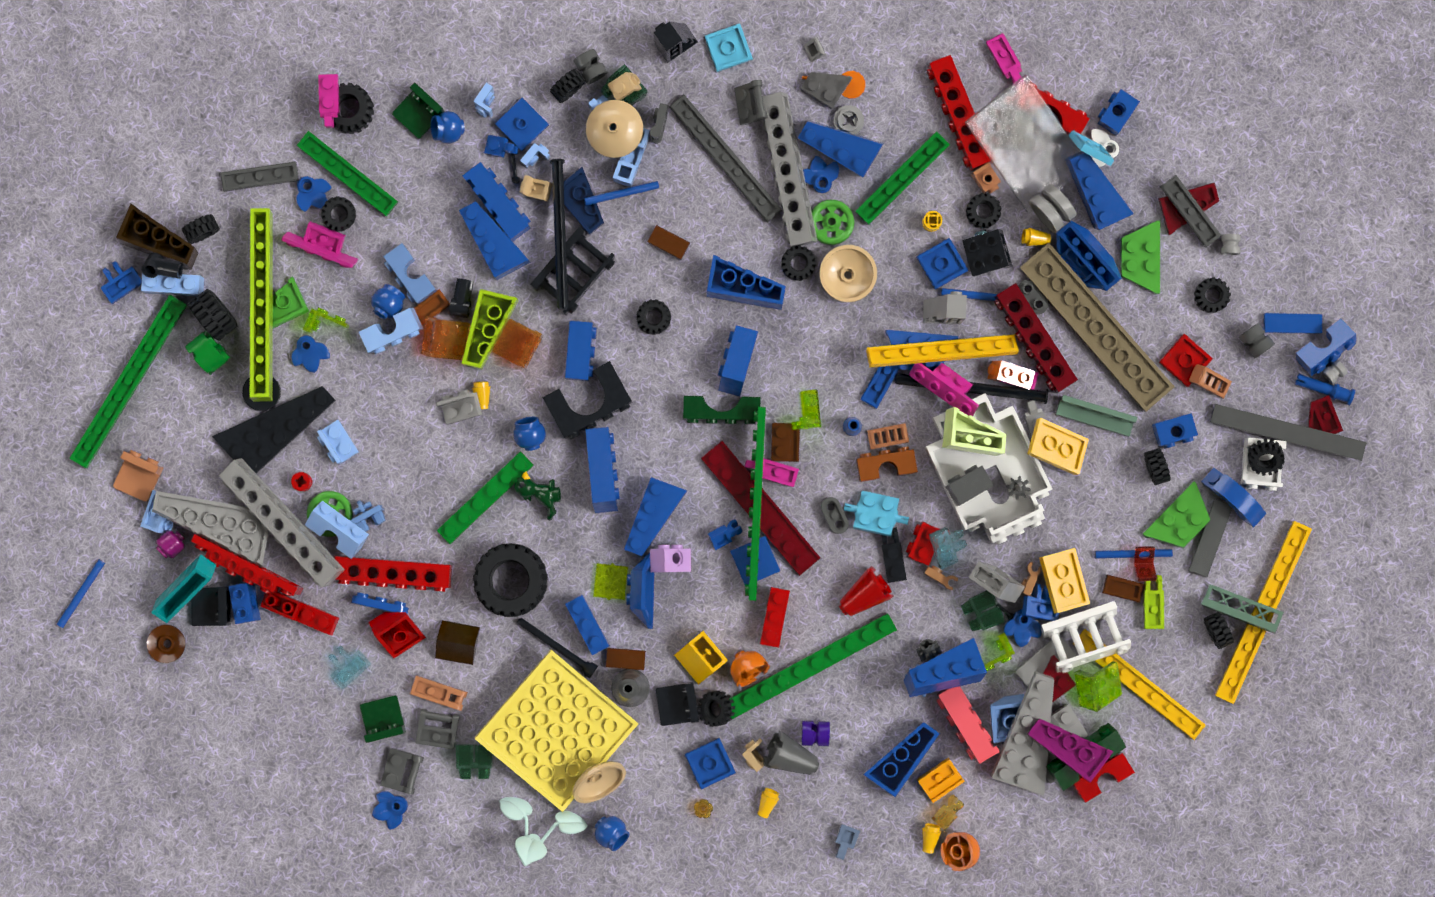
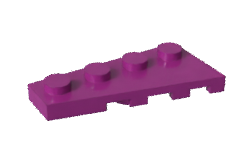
M1040 718L1027 733L1028 736L1089 783L1114 752Z

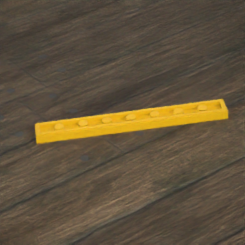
M1015 334L867 347L866 349L869 368L1016 355L1019 352Z
M1083 629L1079 636L1086 653L1097 650L1091 633ZM1113 654L1095 660L1098 665L1193 740L1196 739L1206 726V724L1119 655Z

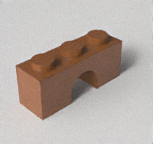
M909 447L897 448L898 452L890 453V450L879 451V455L871 456V453L860 454V458L856 459L860 482L880 479L879 467L885 462L892 463L896 467L897 476L917 473L914 449L909 450Z

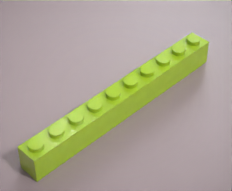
M250 208V398L253 402L273 401V213L270 208Z

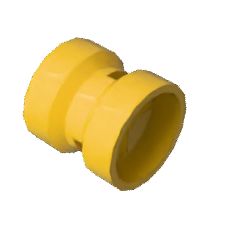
M937 211L926 213L922 220L924 229L928 232L937 231L943 221L941 214Z

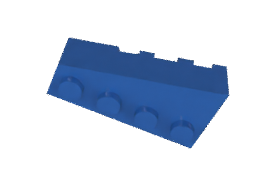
M810 120L807 121L798 136V139L862 177L866 175L884 145L883 142Z
M1081 151L1065 159L1094 229L1101 230L1134 214L1090 155Z
M480 162L462 175L512 242L531 229L528 225L531 221L525 213L520 214L517 208L519 205L513 197L509 200L505 194L508 191L502 183H496L494 178L497 176L490 167L486 169Z
M476 201L459 210L496 280L531 263Z
M713 254L706 297L782 310L786 286L764 276L761 277L748 269L745 270Z
M609 427L586 429L595 513L618 511L617 500L620 499L619 488H615V481H618L617 469H613V463H616L615 451L611 450V445L614 444V434L609 432Z
M972 638L909 670L904 678V683L909 697L981 682L987 671L975 639Z
M923 722L863 775L896 797L940 733Z

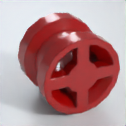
M304 472L295 473L291 479L292 487L298 491L309 490L312 486L311 476Z

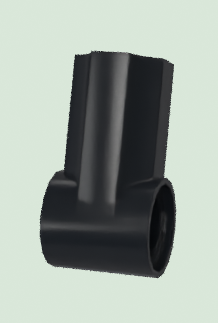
M158 253L149 254L141 267L142 273L149 278L162 275L180 279L184 269L183 263L164 259Z
M457 278L454 297L451 299L449 306V315L469 317L468 310L469 307L471 308L470 298L473 281Z

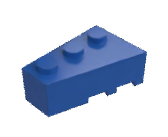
M737 325L734 332L730 331L728 342L731 345L730 348H725L723 359L726 362L719 369L718 376L721 377L718 391L740 397L758 331Z

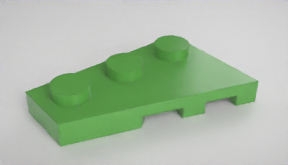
M293 276L273 296V329L309 312Z

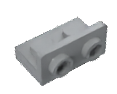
M469 390L458 392L456 397L448 395L441 397L442 401L436 402V406H442L446 425L482 415L477 392L469 393Z

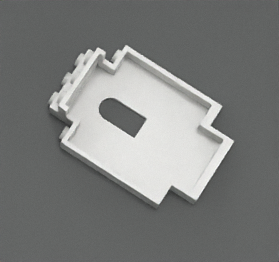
M986 393L972 399L979 405L973 417L983 424H988L1006 434L1005 454L992 456L942 448L946 412L932 418L941 440L924 448L963 530L969 529V532L980 528L979 524L982 523L990 542H996L998 545L1007 541L1006 537L1011 534L1015 537L1024 533V528L1028 526L1035 528L1042 524L1041 520L1045 519L1043 515L1044 509L1042 504H1038L1035 497L1038 496L1039 499L1050 495L1048 491L1052 490V487L1039 460L1027 454L1030 441L1014 407L1011 406L995 414ZM974 465H977V467L983 466L985 470L996 465L1005 485H1011L1010 478L1018 480V477L1021 476V481H1029L1025 486L1029 487L1031 491H1026L1025 495L1027 498L1019 496V499L1016 500L1013 494L1009 496L1005 503L997 504L993 502L986 490L964 504L956 506L945 486L949 484L948 480L956 475L961 477L966 475L964 471ZM1016 484L1015 491L1018 490L1019 492H1021V487L1023 485L1019 486L1018 484Z

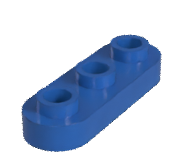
M357 592V596L353 595L351 603L389 612H406L408 614L409 610L408 607H405L406 603L395 601L394 604L387 603V599L377 596L373 600L368 598V594Z

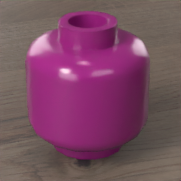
M167 530L156 540V549L166 559L168 557L175 558L185 548L182 542L185 538L178 531L173 533L171 530Z

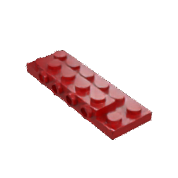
M194 534L191 540L195 543L194 547L204 552L207 551L205 557L216 564V567L221 565L226 568L225 572L232 576L238 574L243 577L242 581L250 585L255 583L261 586L260 590L267 594L271 592L277 593L279 587L281 588L280 592L288 596L300 595L303 587L263 566L260 567L197 534Z

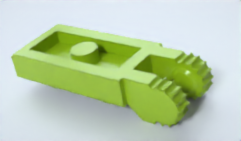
M1145 575V590H1143L1144 629H1164L1162 575L1156 576L1157 590H1150L1151 578L1150 575Z

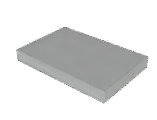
M1059 635L1067 658L1076 657L1077 655ZM1052 639L1014 671L1027 687L1035 671L1043 673L1052 655H1055L1060 662ZM1081 665L1076 666V667H1073V670H1071V671H1069V672H1067V673H1068L1069 675H1071V674H1072L1073 672H1075Z

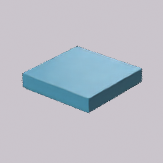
M740 23L704 36L717 72L753 60Z
M1074 130L1071 131L1069 137L1081 151L1109 166L1112 165L1114 158L1101 144Z

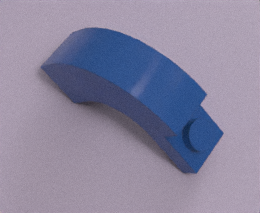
M1213 468L1201 481L1205 487L1226 501L1238 516L1253 528L1266 515L1261 505L1227 474H1222Z

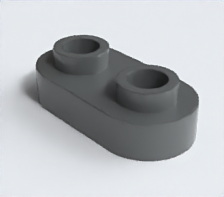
M1023 280L1018 285L1019 289L1036 315L1043 314L1048 308L1047 299L1031 280ZM1030 286L1031 291L1026 292L1024 287ZM1037 301L1042 303L1041 308L1036 307L1035 303Z
M826 498L821 504L823 515L831 531L836 534H842L849 526L847 517L836 498ZM829 503H832L834 505V509L832 511H829L827 509V505ZM836 521L842 522L841 528L835 526Z

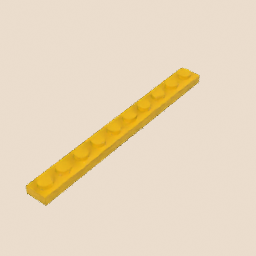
M1296 521L1292 522L1259 595L1258 603L1277 609L1312 531L1311 528ZM1257 606L1254 607L1251 613L1252 616L1260 614ZM1269 612L1263 616L1266 621L1271 622L1274 613ZM1246 624L1214 696L1234 704L1264 638L1265 630Z

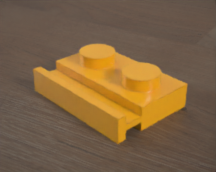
M946 758L917 778V781L932 803L965 782L949 758Z

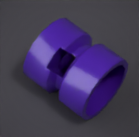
M802 721V746H813L816 743L818 746L829 747L830 722L819 721L815 724L813 721Z

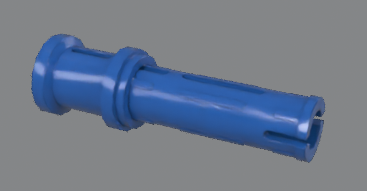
M1300 373L1297 376L1299 380L1296 379L1295 385L1329 395L1331 400L1337 399L1346 402V405L1349 406L1353 401L1355 389L1349 390L1340 387V384L1337 383L1331 385L1301 375Z

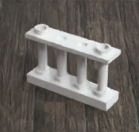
M1115 601L1041 625L1043 637L1052 639L1060 662L1056 663L1057 673L1061 671L1066 673L1073 670V667L1116 653L1121 655L1128 652V649L1131 648V640H1122L1113 618L1117 615ZM1101 619L1107 621L1115 644L1104 647L1095 624L1096 621ZM1088 626L1097 650L1086 653L1077 631L1078 627ZM1070 632L1079 656L1067 658L1059 638L1060 633Z

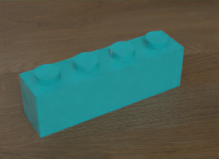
M200 554L156 599L151 613L165 623H168L212 579L216 564Z

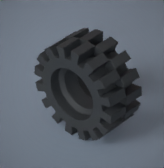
M576 69L570 70L552 86L550 93L559 103H563L569 97L571 98L574 93L578 92L577 90L584 85L586 80Z
M990 193L975 195L967 205V219L975 227H980V229L990 228L1001 216L1002 208L999 205V200H996V197L994 195L991 196ZM987 204L991 209L990 216L987 218L979 217L976 212L977 206Z
M336 196L325 202L322 207L321 217L329 229L337 232L345 231L353 225L356 219V210L350 200ZM335 207H342L346 211V217L342 221H335L331 217V211Z
M212 214L195 219V221L189 222V224L182 228V232L190 244L203 241L220 230Z
M801 245L792 246L790 249H787L781 261L783 273L794 281H802L809 278L816 266L815 256L812 254V251L808 250L805 246L801 247ZM796 256H801L806 261L805 268L800 271L793 269L791 266V260Z
M1212 277L1205 279L1196 287L1194 300L1202 311L1216 313L1227 306V303L1230 302L1229 297L1231 293H1229L1230 288L1226 286L1227 283L1225 281L1222 282V279ZM1209 288H1214L1219 292L1217 302L1212 303L1206 299L1205 293Z
M657 299L643 302L636 314L639 327L647 334H661L670 325V310L664 302ZM651 310L659 311L661 314L660 322L650 324L646 319L647 313Z
M1264 439V442L1261 443L1258 440L1257 445L1253 443L1252 448H1249V464L1252 471H1256V474L1259 475L1261 472L1262 476H1265L1266 473L1270 476L1272 471L1276 474L1278 469L1281 470L1283 468L1282 465L1285 463L1282 447L1281 445L1279 446L1277 441L1274 443L1272 439L1269 442L1267 439ZM1262 455H1273L1270 460H1259Z
M1157 448L1145 452L1144 460L1154 485L1170 481V471L1162 450Z
M1219 611L1204 618L1206 629L1218 649L1234 643L1231 630Z
M713 691L702 696L703 698L699 700L701 704L697 708H701V711H698V715L702 714L700 719L701 721L705 720L704 724L716 727L725 725L732 720L730 716H734L735 712H732V710L735 709V706H731V703H734L733 699L729 700L731 697L729 694L725 695L726 692ZM714 701H717L721 706V714L719 716H715L712 713L711 705Z

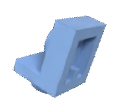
M534 143L520 162L526 168L529 165L533 166L539 159L538 154L549 160V150L542 144L538 146Z

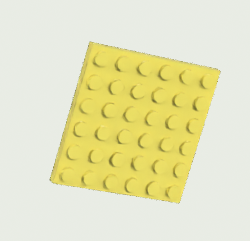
M551 649L474 738L563 812L574 799L572 791L582 773L595 764L606 762L636 728L638 722Z

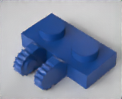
M117 261L112 263L114 269L119 274L117 277L113 278L112 273L106 267L102 270L109 282L102 286L101 290L111 304L116 303L142 284V278L133 266L123 271Z
M1035 583L1031 596H1024L1022 616L1050 622L1059 619V613L1054 614L1047 586H1044L1042 589L1041 584Z

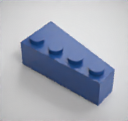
M651 477L624 550L643 556L685 496L687 490Z

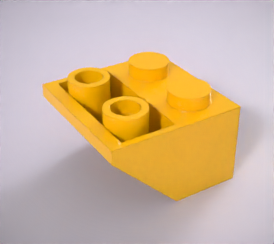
M704 631L674 654L698 685L728 661Z

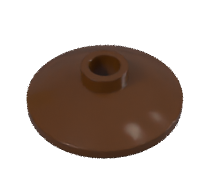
M160 625L154 628L147 638L148 653L154 660L160 663H171L178 660L185 650L186 642L183 633L172 625ZM166 640H169L171 642V645L168 648L164 645V642Z

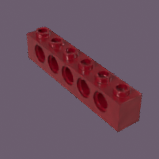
M1015 283L994 296L996 307L999 311L1003 310L1006 315L1004 317L1005 321L1016 330L1015 336L1020 343H1024L1027 348L1025 349L1026 354L1037 363L1035 366L1040 375L1044 374L1048 380L1046 381L1048 388L1058 393L1078 380L1018 285ZM1010 302H1015L1018 305L1016 312H1012L1009 309ZM1021 318L1028 320L1027 328L1020 326L1019 321ZM1032 334L1038 336L1039 341L1037 344L1030 342ZM1042 350H1046L1049 353V358L1046 361L1040 357ZM1053 366L1059 369L1057 377L1052 376L1050 372Z

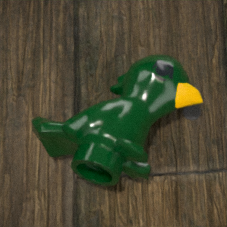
M527 471L524 472L522 477L515 482L514 488L516 493L523 497L525 501L527 499L531 501V496H534L540 504L545 506L547 520H552L556 514L555 502H561L560 487H555L554 479H551L548 484H537L529 477Z

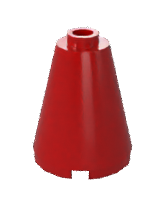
M873 566L867 568L840 600L841 605L839 608L844 615L853 616L894 597L893 594H890L892 590L881 574L876 576L874 573L876 569Z

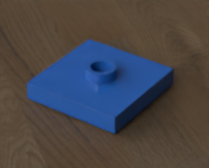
M523 98L495 123L521 151L525 150L549 126Z
M950 238L916 256L935 290L969 271Z
M766 536L759 538L757 581L780 572ZM751 542L730 551L744 585L749 584L750 577L746 576V565H750L751 557H747V546H751Z
M720 738L685 754L700 789H704L736 773Z

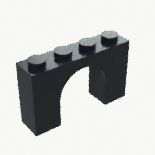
M610 361L593 370L603 387L605 396L604 402L597 412L590 415L575 413L569 407L560 389L542 397L565 439L569 437L572 440L580 435L579 431L585 428L592 429L596 427V422L602 419L604 422L614 417V412L618 410L623 412L630 408L629 404L633 403Z

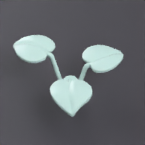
M505 797L499 800L500 809L507 818L512 820H521L523 818L525 821V835L517 838L515 842L516 852L524 866L545 857L547 848L543 843L555 827L559 826V830L562 833L576 834L584 831L588 826L577 814L570 811H560L555 816L556 822L540 839L536 834L528 835L527 815L532 814L533 809L527 801L516 797Z

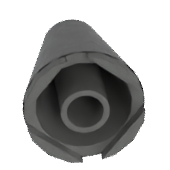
M625 669L614 677L611 690L614 699L619 704L625 707H636L647 699L650 685L647 677L641 671ZM627 685L632 687V691L629 693L625 690Z
M780 730L779 733L776 732L773 735L766 749L769 750L768 757L764 756L763 759L765 767L811 775L818 770L819 762H817L818 758Z

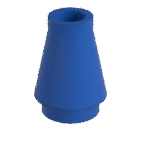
M849 417L844 421L843 430L847 435L856 436L861 432L862 424L858 418ZM851 422L857 425L855 429L850 427Z

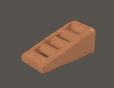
M1198 364L1195 366L1189 382L1223 399L1232 382L1206 366ZM1222 381L1223 383H1222V385H1221L1219 391H1217L1218 386H1219L1220 382Z
M906 423L867 431L871 450L909 442ZM897 429L901 430V440L898 438ZM890 430H893L895 441H891ZM881 432H885L887 440L886 443H883ZM874 433L878 434L879 444L875 443Z

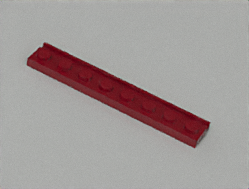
M721 441L701 459L749 515V507H753L754 499H750V488H754L755 480H751V474L727 445ZM762 488L760 530L800 576L821 557Z

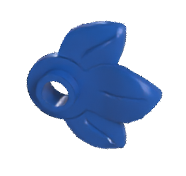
M815 156L811 162L810 169H803L805 182L813 185V188L818 193L828 192L831 189L832 182L839 175L838 163L832 162L827 165L823 159ZM825 181L826 186L820 187L819 182Z
M309 176L302 177L297 183L299 193L296 198L300 209L306 212L311 205L322 209L327 201L325 193L332 188L331 185L324 179L314 180ZM305 183H309L311 185L309 189L303 188Z
M304 335L298 339L297 348L292 352L291 359L294 366L303 363L308 371L315 373L319 367L320 359H329L330 352L323 343L316 342L309 335ZM308 342L310 347L304 348L303 343Z
M1022 609L1014 614L1013 619L1006 622L1004 635H1013L1017 645L1024 647L1030 641L1031 636L1040 638L1042 631L1040 623L1031 617L1026 616V621L1021 622V617L1023 616Z
M388 791L378 793L376 797L380 804L374 808L372 816L380 821L386 820L388 829H394L403 820V813L408 808L407 800L402 796H394ZM395 803L400 805L399 809L395 807Z

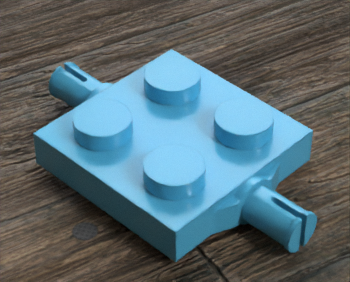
M862 491L857 505L845 503L844 511L855 513L853 529L891 537L896 522L908 525L909 517L898 515L899 498Z

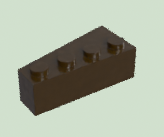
M130 204L116 236L118 242L146 254L158 253L164 259L181 262L184 268L192 270L198 256L196 248L139 210L136 206Z

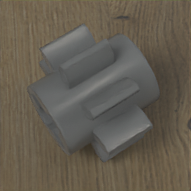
M1021 476L1018 477V480L1010 478L1011 485H1006L1008 489H1011L1008 495L1012 496L1014 494L1016 500L1019 499V496L1027 498L1025 493L1026 491H1031V489L1025 485L1029 481H1021ZM1016 484H1018L1019 486L1023 485L1021 487V492H1019L1018 490L1015 491Z
M930 639L923 640L919 645L920 648L916 649L922 662H927L942 653L937 641L933 642Z

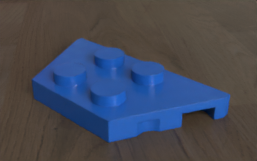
M885 330L891 345L957 340L959 337ZM945 361L922 364L931 371H934L941 363L944 364ZM914 364L898 365L901 370H911Z

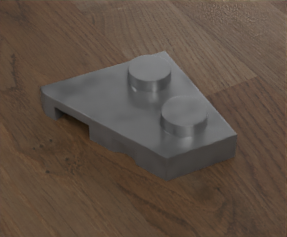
M811 72L801 89L833 109L852 80V77Z

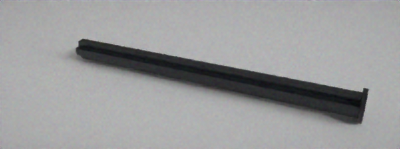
M552 159L550 164H552L557 308L559 310L568 309L563 179V164L565 160Z
M896 374V384L924 387L907 374ZM970 382L973 385L967 392L1041 401L1044 404H1047L1048 389L1041 391Z

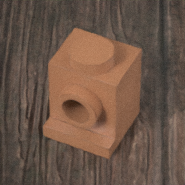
M989 162L972 173L971 176L984 194L986 192L991 194L999 189L998 185L1001 181ZM985 176H990L991 182H986Z

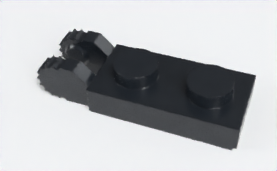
M897 527L892 530L894 543L887 544V536L881 535L887 583L907 580Z

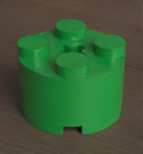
M206 330L202 331L185 346L189 354L193 353L194 360L209 375H212L230 358L226 353V349L220 343L217 344Z

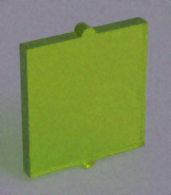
M597 563L593 597L607 598V600H625L628 566L614 565V563H611V565Z

